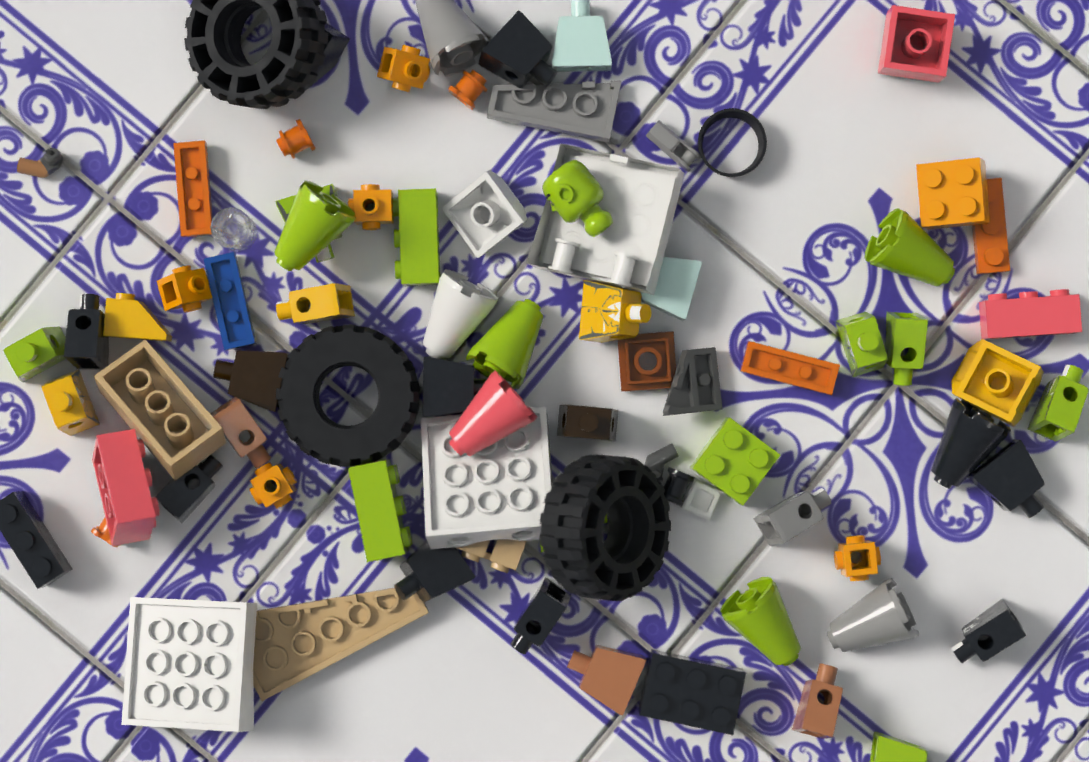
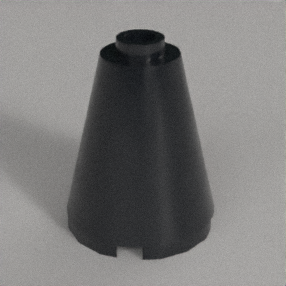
M955 398L931 471L936 475L934 480L948 489L952 485L959 487L1009 435L1010 427L1002 421H999L998 424L993 423L994 419L991 415L964 400L960 401L958 398Z

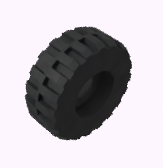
M193 0L190 8H192L190 16L186 18L185 22L187 38L184 39L185 49L189 51L190 58H188L192 71L199 74L197 79L200 84L206 89H211V94L219 100L228 101L232 105L257 109H268L270 106L281 107L290 101L289 98L297 99L305 92L304 87L307 84L312 85L318 74L316 72L319 66H323L326 57L324 55L325 44L328 45V33L325 32L327 19L325 11L319 8L320 0ZM263 7L271 21L272 39L266 54L258 62L251 65L246 60L242 51V29L249 16Z
M351 324L326 327L322 331L314 335L311 334L303 339V342L288 355L289 359L285 364V368H281L278 376L282 378L280 389L276 388V400H278L279 405L278 415L280 421L284 423L287 430L285 432L292 441L294 440L300 447V450L307 455H311L320 462L340 467L369 464L384 458L397 449L411 432L420 406L419 381L415 368L403 349L389 337L374 329ZM344 366H354L365 370L374 379L378 389V403L373 414L364 422L352 426L341 425L328 418L319 400V392L324 379L333 370Z
M598 454L583 456L563 469L564 473L559 474L554 479L553 487L544 499L545 507L540 515V524L542 525L541 534H539L540 545L544 550L543 558L545 564L551 568V575L569 593L592 599L623 601L641 592L642 587L648 586L653 581L654 574L662 567L664 562L662 559L665 552L668 551L670 542L668 541L669 531H671V520H669L668 512L670 511L669 501L665 498V490L662 483L656 480V475L639 460L623 456ZM608 512L609 529L604 542L603 527Z

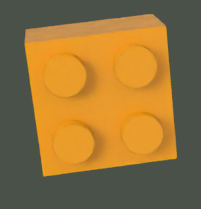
M978 157L916 164L922 228L930 230L990 223L986 165L983 159Z

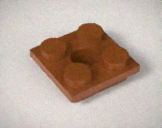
M674 331L643 333L633 338L618 340L621 392L671 387L676 371ZM649 352L656 357L657 363L654 369L644 370L640 367L639 357L641 354Z

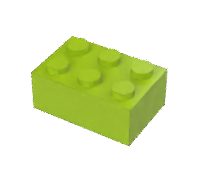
M389 459L348 468L367 562L405 555L409 551L408 547L413 544L410 527H404L402 515L407 514L403 495H397L395 484L400 483L397 464L391 465Z

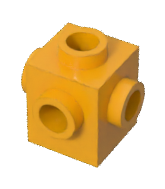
M402 45V49L398 50L384 46L377 77L393 81L392 88L410 92L411 86L423 89V85L430 74V59L419 56L421 49Z
M376 184L361 185V190H353V198H348V206L355 213V224L362 225V230H380V224H394V197L392 190H380V185ZM369 204H375V208L372 211H366Z
M190 265L173 269V274L157 280L165 311L183 308L184 313L201 309L202 302L212 299L209 281L204 268L191 270Z
M269 462L254 471L256 477L250 480L253 487L249 490L258 505L263 503L266 508L274 505L278 509L293 500L290 495L297 491L294 485L297 483V480L288 466L285 468L282 464L273 466ZM269 480H273L277 484L274 492H269L266 487V483Z
M865 535L846 537L845 543H838L839 551H834V563L836 570L841 569V575L850 577V581L869 580L870 574H878L877 566L881 565V554L879 547H875V542L865 540ZM854 551L860 554V560L857 563L851 562V553Z

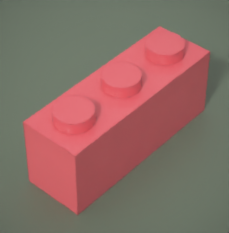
M1069 289L1051 290L1050 296L1038 297V291L1020 292L1019 298L1007 299V293L988 295V300L979 302L981 339L1082 332L1080 294L1070 295Z

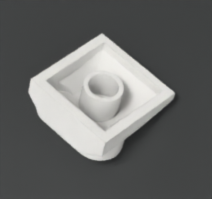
M492 170L483 173L441 208L477 258L483 256L512 232L521 228L528 220L525 209L506 182Z

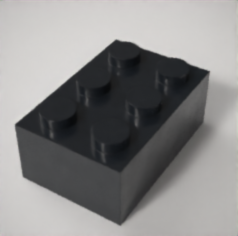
M651 649L638 708L639 714L645 717L733 735L746 672L742 668Z

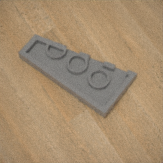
M622 80L610 81V83H595V81L582 82V84L564 85L563 83H551L547 87L544 85L526 84L523 88H518L513 84L493 85L487 118L609 143Z

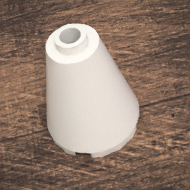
M447 269L440 275L423 339V345L427 348L425 352L437 359H443V357L450 358L496 306L498 296L482 284L477 283L475 285L467 281L469 277Z

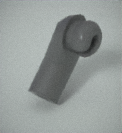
M671 443L648 455L645 461V466L656 475L655 479L661 483L664 479L662 477L664 465L679 457L673 444Z

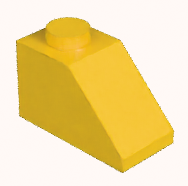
M116 293V299L106 298L103 336L172 342L170 332L144 302L135 300L134 294Z

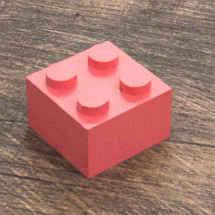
M892 5L886 13L878 74L936 83L941 82L947 75L955 14Z

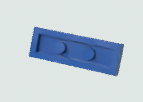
M230 252L203 259L224 350L227 351L257 344L236 253Z

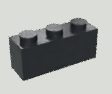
M23 491L12 492L0 500V531L37 589L50 585L73 570Z

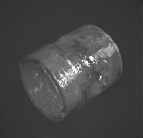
M233 207L224 208L217 212L212 219L210 227L214 240L222 247L234 252H241L250 248L256 241L258 233L254 220L242 210Z

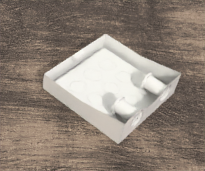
M560 143L554 171L571 160L582 162L601 185L604 197L598 205L602 210L611 214L613 224L598 236L591 237L586 233L585 225L581 219L573 223H566L557 211H552L551 203L546 199L527 264L545 271L654 295L685 173L676 167Z
M546 406L531 408L538 417L535 421L471 457L466 453L460 456L449 444V441L452 439L449 432L461 415L421 418L425 535L431 549L463 547L476 542L499 539L518 541L540 540L539 534H541L542 525L540 524V515L545 507L543 502L546 494L553 487Z
M131 597L121 725L228 732L254 731L253 661L257 603Z

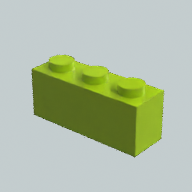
M398 190V198H393V216L399 217V229H394V247L400 248V260H395V278L401 279L403 286L438 285L440 279L437 190Z

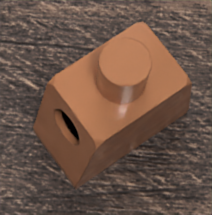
M233 397L210 413L223 428L225 438L239 457L242 458L247 455L255 468L262 466L271 459V456L262 445L267 440L266 436L239 398ZM244 430H247L251 435L247 442H242L239 438L240 433Z
M596 645L591 657L574 650L567 668L583 674L579 683L581 690L623 716L647 660L642 655Z
M819 664L816 680L812 679L805 682L792 728L793 731L821 739L833 737L843 692L842 687L834 685L838 668ZM818 692L824 696L823 704L817 699Z

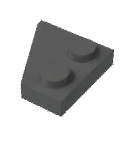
M716 347L682 351L663 409V416L723 409Z

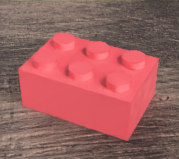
M135 429L96 435L92 462L112 546L149 540L152 529L156 528V516H159L157 498H151L149 487H152L151 472L149 468L144 469L142 458H145L144 443L142 439L137 440Z

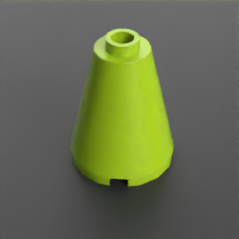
M305 180L299 187L274 254L278 257L276 262L290 272L293 269L301 270L353 224L356 219L354 211L334 194L329 196L321 192L323 187L311 181Z
M899 208L891 211L878 225L879 228L883 229L878 238L872 235L868 242L864 258L873 266L936 287L942 283L947 284L955 273L953 259L906 211Z
M525 299L524 302L516 301L469 350L466 360L473 359L474 363L472 365L474 369L487 378L496 370L506 381L511 382L513 389H519L524 382L543 320V314L540 312L541 307L529 299Z
M770 577L755 579L747 583L750 589L743 594L739 590L735 591L724 602L720 612L723 619L771 662L775 665L788 666L798 659L801 646L776 583Z

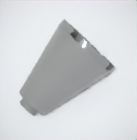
M416 0L415 3L431 67L435 74L439 75V71H443L445 76L462 72L476 64L474 58L489 41L454 0Z
M893 578L884 581L830 623L831 630L827 632V636L834 649L840 648L842 652H848L919 636L918 630L911 629L912 626L916 625V622L902 592L896 594L894 588L892 589V587L897 585Z

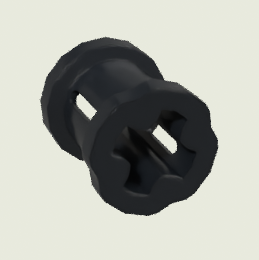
M668 467L667 472L669 475L664 485L665 498L670 502L683 506L684 501L682 499L688 484L693 482L695 477Z

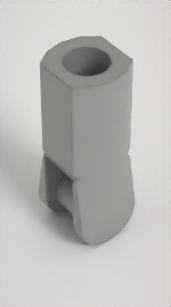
M660 120L646 134L649 140L687 172L691 170L689 166L693 161L701 158V155ZM679 145L686 150L680 158L673 153Z

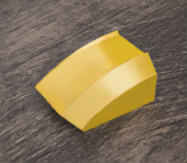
M981 339L968 349L951 380L952 394L1015 427L1022 419L1028 404L1039 387L1044 371L1041 366Z

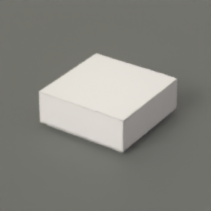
M693 480L681 508L710 521L723 492Z

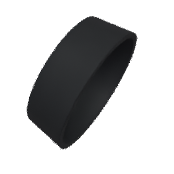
M736 108L723 109L711 115L704 122L698 136V149L704 163L715 173L727 177H738L753 171L761 163L767 147L766 133L759 120L751 113ZM724 118H736L746 122L752 127L758 139V152L755 160L748 168L738 173L718 171L708 163L703 153V138L706 131L712 124Z

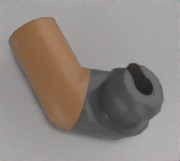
M48 148L43 157L38 161L20 158L17 164V172L46 178L61 167L63 157L58 149Z

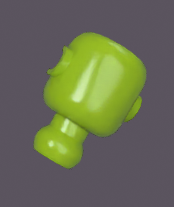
M571 160L555 170L544 181L542 190L545 197L551 203L552 211H557L566 223H573L581 219L585 225L586 233L591 237L598 236L613 224L611 214L602 210L598 205L604 197V191L582 162Z

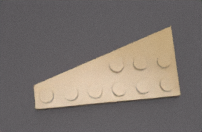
M395 588L257 610L253 686L261 701H264L429 613V610L417 593L404 601L397 594Z

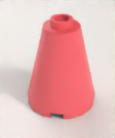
M495 370L490 374L449 432L452 437L449 444L460 456L466 453L471 457L532 423L538 417L530 407L525 405L523 399L511 385Z

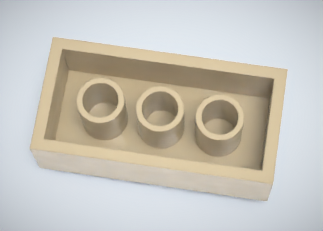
M146 339L94 375L99 392L131 429H135L138 438L143 440L144 445L175 481L226 444L223 428Z

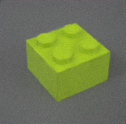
M727 417L690 468L739 505L744 506L777 461L780 454L733 419Z

